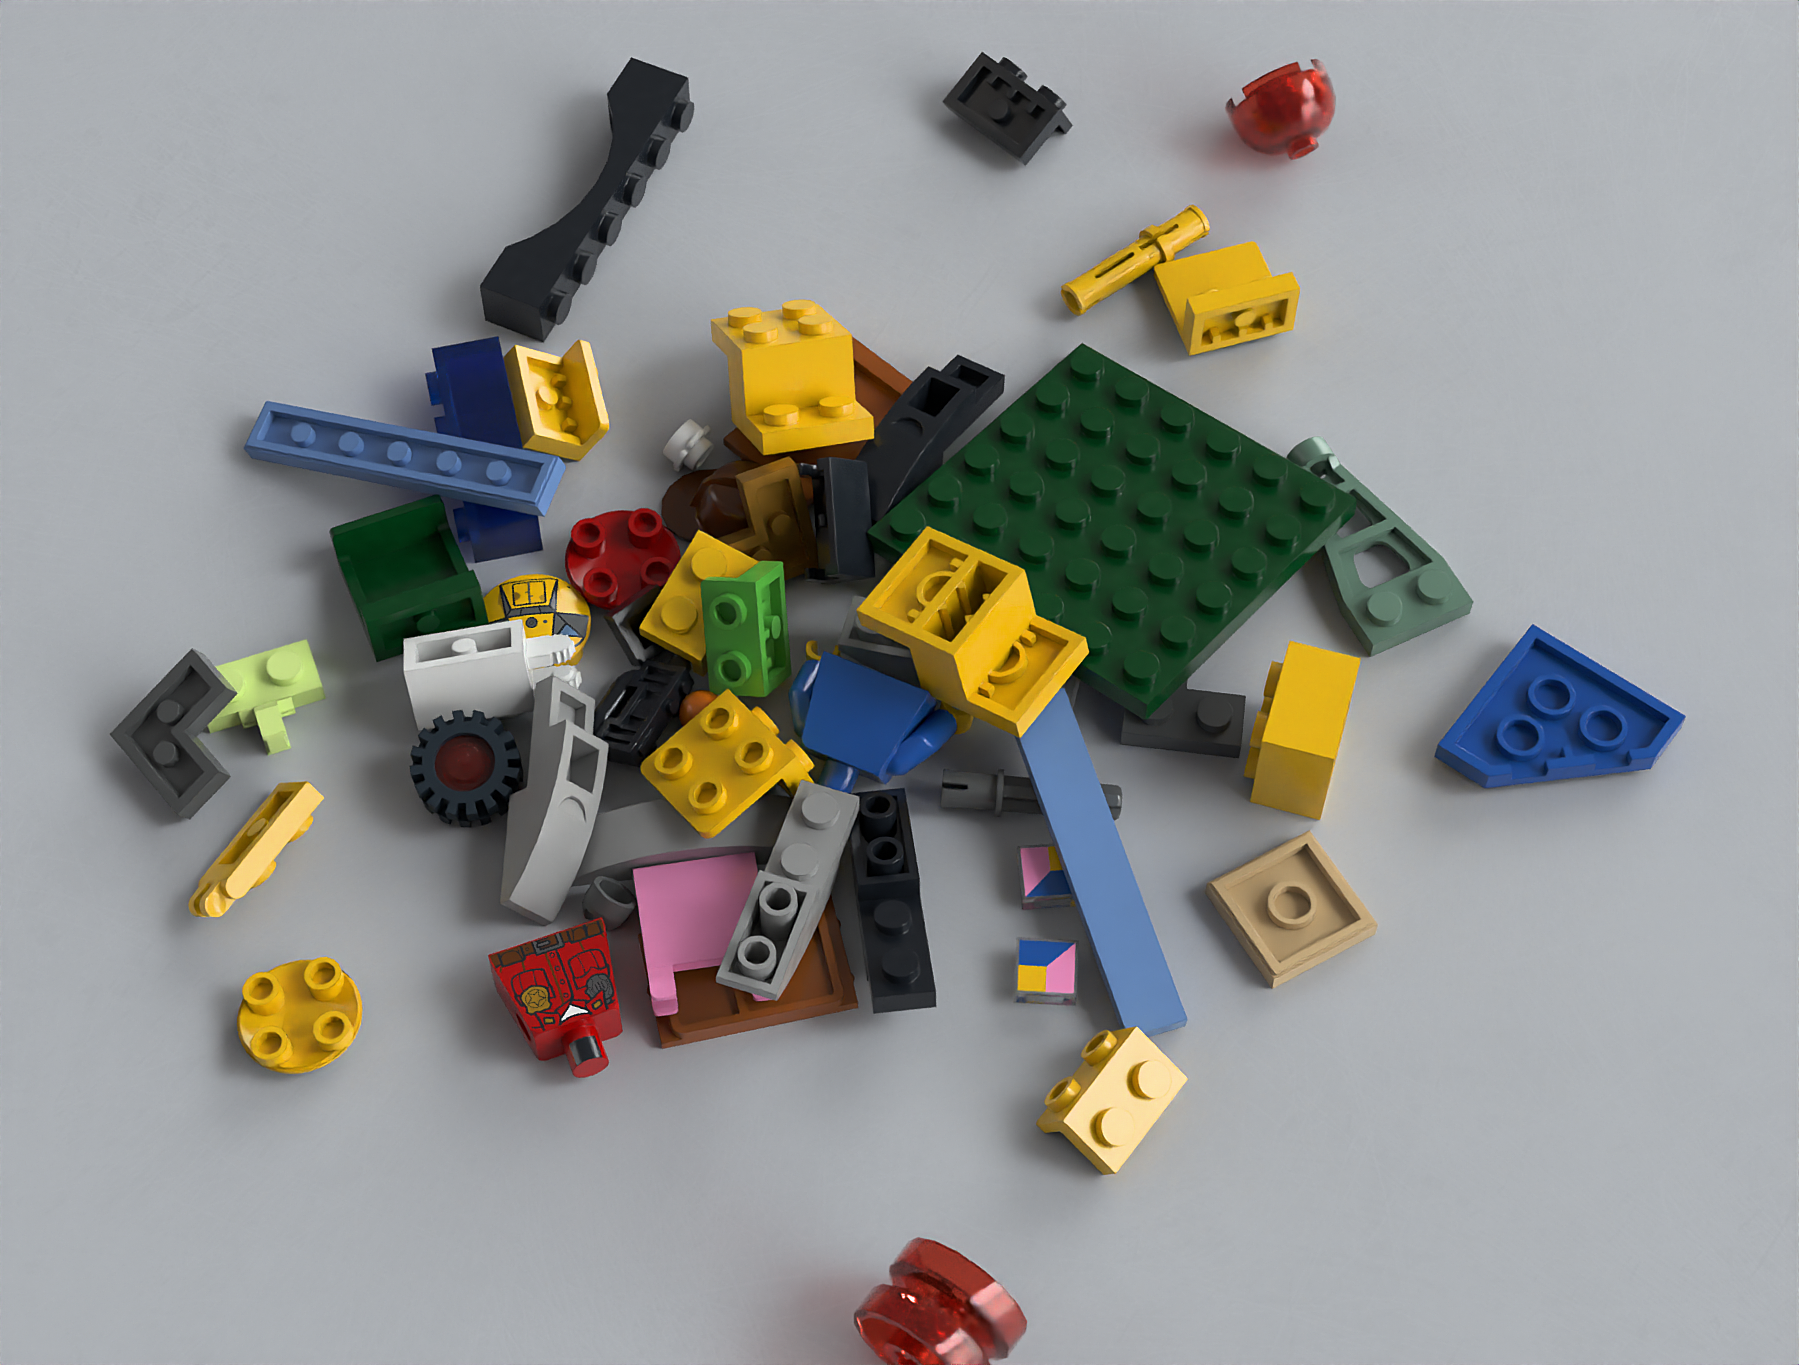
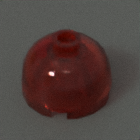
M1310 59L1313 69L1304 71L1301 70L1298 62L1287 64L1268 72L1243 87L1242 91L1246 99L1237 106H1235L1232 98L1228 100L1225 107L1226 113L1233 128L1246 145L1258 153L1269 156L1287 153L1290 160L1304 157L1319 147L1317 138L1328 130L1333 120L1336 106V95L1332 81L1322 61Z

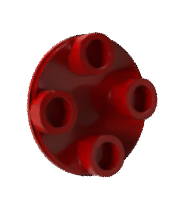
M640 508L635 511H610L593 518L579 520L573 526L571 539L565 552V569L572 587L577 592H580V595L586 601L599 608L611 611L649 584L659 585L662 590L680 561L681 554L675 537L663 525L662 518L656 511L648 508Z

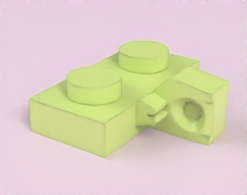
M307 639L215 666L238 694L208 724V728L211 734L240 724L243 725L244 729L259 725L268 755L291 749L282 717L295 714L296 707L326 699Z

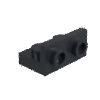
M981 52L942 102L950 111L1026 166L1056 128L1067 134L1073 126L1062 111L1067 104L1044 85L1036 91L1024 81L1028 76L1009 59L1003 57L997 63L984 52Z

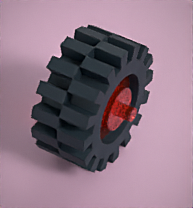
M463 710L452 711L454 719L444 721L441 715L432 720L435 726L434 729L429 732L426 728H423L419 733L420 744L418 747L413 745L410 754L413 765L409 766L411 778L425 808L431 814L437 813L442 822L450 825L452 820H456L459 822L460 827L471 828V821L480 820L483 826L492 822L490 815L498 812L502 817L509 809L507 803L510 795L520 791L518 785L519 782H523L524 774L521 756L509 730L506 732L502 722L494 716L489 721L485 718L484 712L473 710L472 717H465Z

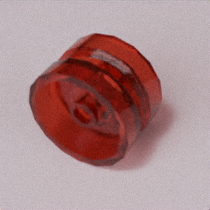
M920 1237L908 1241L889 1266V1278L892 1285L880 1284L873 1287L854 1312V1325L862 1339L887 1365H991L989 1360L999 1361L1007 1358L1027 1329V1320L1020 1306L992 1276L958 1251L935 1240Z

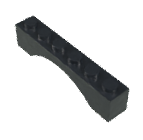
M632 57L630 58L607 93L610 130L613 138L608 160L596 184L583 200L558 222L532 237L505 247L480 285L485 321L543 343L555 324L561 325L565 321L571 308L572 298L581 284L587 285L590 282L596 269L597 259L606 245L612 246L615 243L621 230L622 220L630 207L636 208L640 204L648 179L655 169L660 170L665 165L670 153L671 143L679 132L683 133L688 129L694 115V103L690 101L688 77Z

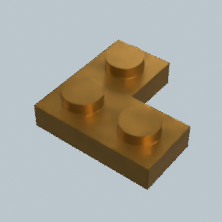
M788 456L735 475L748 528L717 538V540L759 562H783L784 581L804 574V568L818 569L817 543L797 464Z

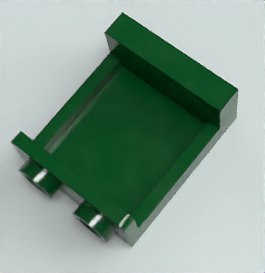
M432 495L330 529L329 534L340 572L376 662L404 654V639L489 625L481 586L474 570H468L450 529L445 506L440 495Z

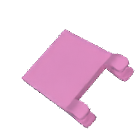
M755 852L633 869L652 1008L655 1016L671 1015L678 1012L673 972L721 965L758 874ZM752 994L755 1001L772 1000Z

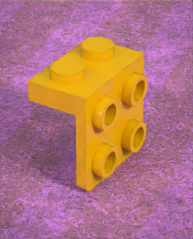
M726 689L642 762L640 770L646 780L701 837L709 839L719 834L776 783L794 799L801 780L814 783L808 772L815 765L795 741L790 739L784 744L777 737L780 734L779 729L760 707L756 706L750 711L729 689Z

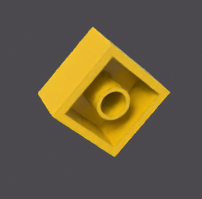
M1289 640L1284 662H1271L1263 693L1264 700L1261 711H1258L1249 743L1251 747L1243 777L1254 779L1250 798L1251 803L1318 820L1321 819L1361 658Z

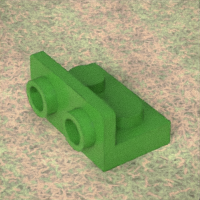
M760 561L738 578L707 577L701 582L710 692L721 695L726 689H729L735 696L766 697L792 675L783 562Z

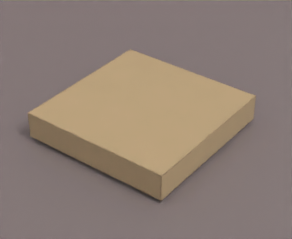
M1310 830L1208 882L1206 885L1205 894L1272 989L1375 935L1377 930V922Z

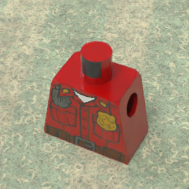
M602 917L488 955L496 990L538 1060L547 1061L566 1054L571 1071L578 1078L593 1076L608 1066L609 1060L602 1041L617 1037L623 1030L606 928Z

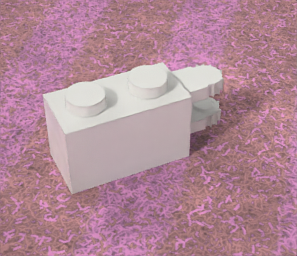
M522 619L404 639V676L418 731L423 730V728H435L432 720L441 715L444 721L454 719L452 711L463 710L465 717H472L473 710L484 712L486 719L493 718V716L499 719H509L525 712L534 711L536 683L552 675L578 689L582 679L580 671H577L574 665L552 666L553 664L559 665L562 662L566 663L567 660H571L573 653L576 652L574 641L568 635L562 634L526 639Z

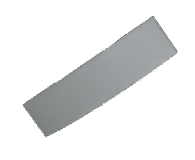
M764 794L719 834L709 839L701 837L666 799L638 803L596 815L584 857L571 887L590 885L598 876L609 877L616 881L632 880L631 868L677 863L740 853L755 852L756 864H767L793 799L788 796Z

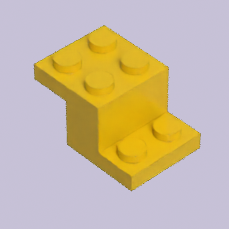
M791 300L783 303L782 309L762 312L761 309L755 307H740L728 311V317L710 319L712 341L727 356L732 422L763 455L874 439L873 416L855 399L852 334L820 305L811 300Z
M928 526L856 610L862 626L909 647L923 690L929 691L932 697L1018 738L1023 736L1089 653L1086 637L1036 615L1025 569Z

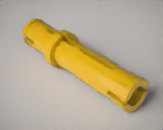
M1189 205L1158 227L1154 225L1146 227L1140 231L1139 239L1104 259L1101 263L1074 280L1061 286L1063 301L1073 314L1077 316L1085 314L1087 310L1152 270L1155 265L1173 261L1175 254L1200 238L1209 235L1210 226L1207 218L1197 206Z

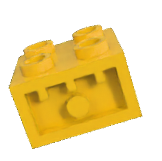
M1246 242L1157 264L1154 267L1153 276L1189 356L1291 331L1294 328L1300 287L1293 272L1272 277L1256 242Z

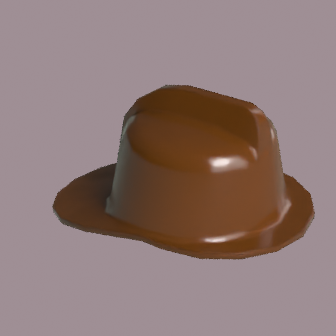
M736 460L724 464L719 469L697 470L683 475L669 486L662 499L661 515L667 528L680 539L690 542L698 530L717 539L748 528L735 475L763 465L749 460Z

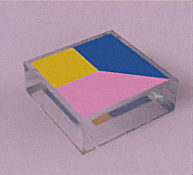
M1054 844L1017 846L1016 859L1022 910L1076 907Z
M1017 937L1013 1003L1076 1006L1079 940Z

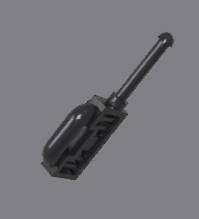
M679 655L671 656L668 663L646 659L639 670L624 672L616 678L594 712L593 735L609 744L607 760L640 767L642 762L657 750L656 741L669 721L679 715L681 702L691 692L692 686L695 683L689 673L692 669L690 661Z

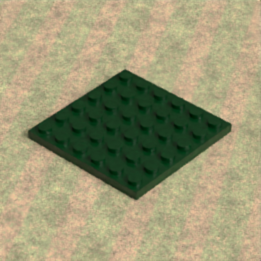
M1081 343L867 531V536L874 552L894 565L928 526L1025 569L1036 615L1086 637L1089 653L1072 675L1142 719L1147 720L1355 515L1357 498Z

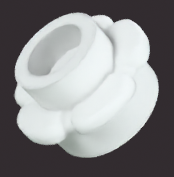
M689 419L671 437L663 450V455L674 463L675 471L679 472L685 466L695 471L707 459L714 448V444L707 439L712 431L710 426L706 425L702 428L692 419Z

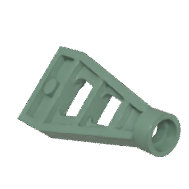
M1315 436L1308 438L1296 445L1288 453L1286 459L1318 477L1325 475L1322 478L1323 480L1357 498L1356 507L1372 525L1344 538H1341L1336 533L1319 549L1340 613L1369 657L1470 614L1474 601L1445 559L1341 465L1323 437ZM1379 544L1386 546L1406 563L1409 572L1373 588H1368L1359 578L1354 564V555Z

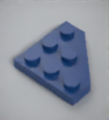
M1532 624L1438 743L1434 757L1484 788L1648 770L1654 766L1680 731L1686 716Z

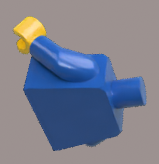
M815 640L807 642L805 648L806 662L801 666L788 692L794 732L801 739V746L810 755L826 761L816 784L845 793L852 792L859 775L886 785L892 776L907 774L936 753L954 734H962L968 731L974 719V716L962 710H956L953 706L941 701L940 708L934 711L937 702L929 691L841 658L838 645H835L833 653L824 651L822 656H818V643Z

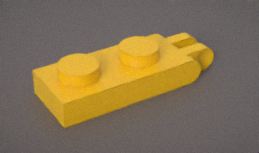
M308 781L279 783L201 877L198 889L189 899L188 907L191 914L196 917H220L236 899L244 897L250 889L261 885L267 880L276 868V861H274L276 856L287 843L295 841L308 830L313 822L311 813L324 797Z

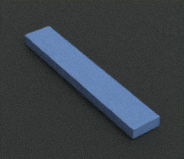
M271 401L265 402L243 448L252 459L432 495L437 494L442 497L545 517L566 469L559 456Z
M1061 688L1021 738L1014 737L1121 1029L1137 1026L1147 1037L1185 1027L1188 1020L1065 688Z

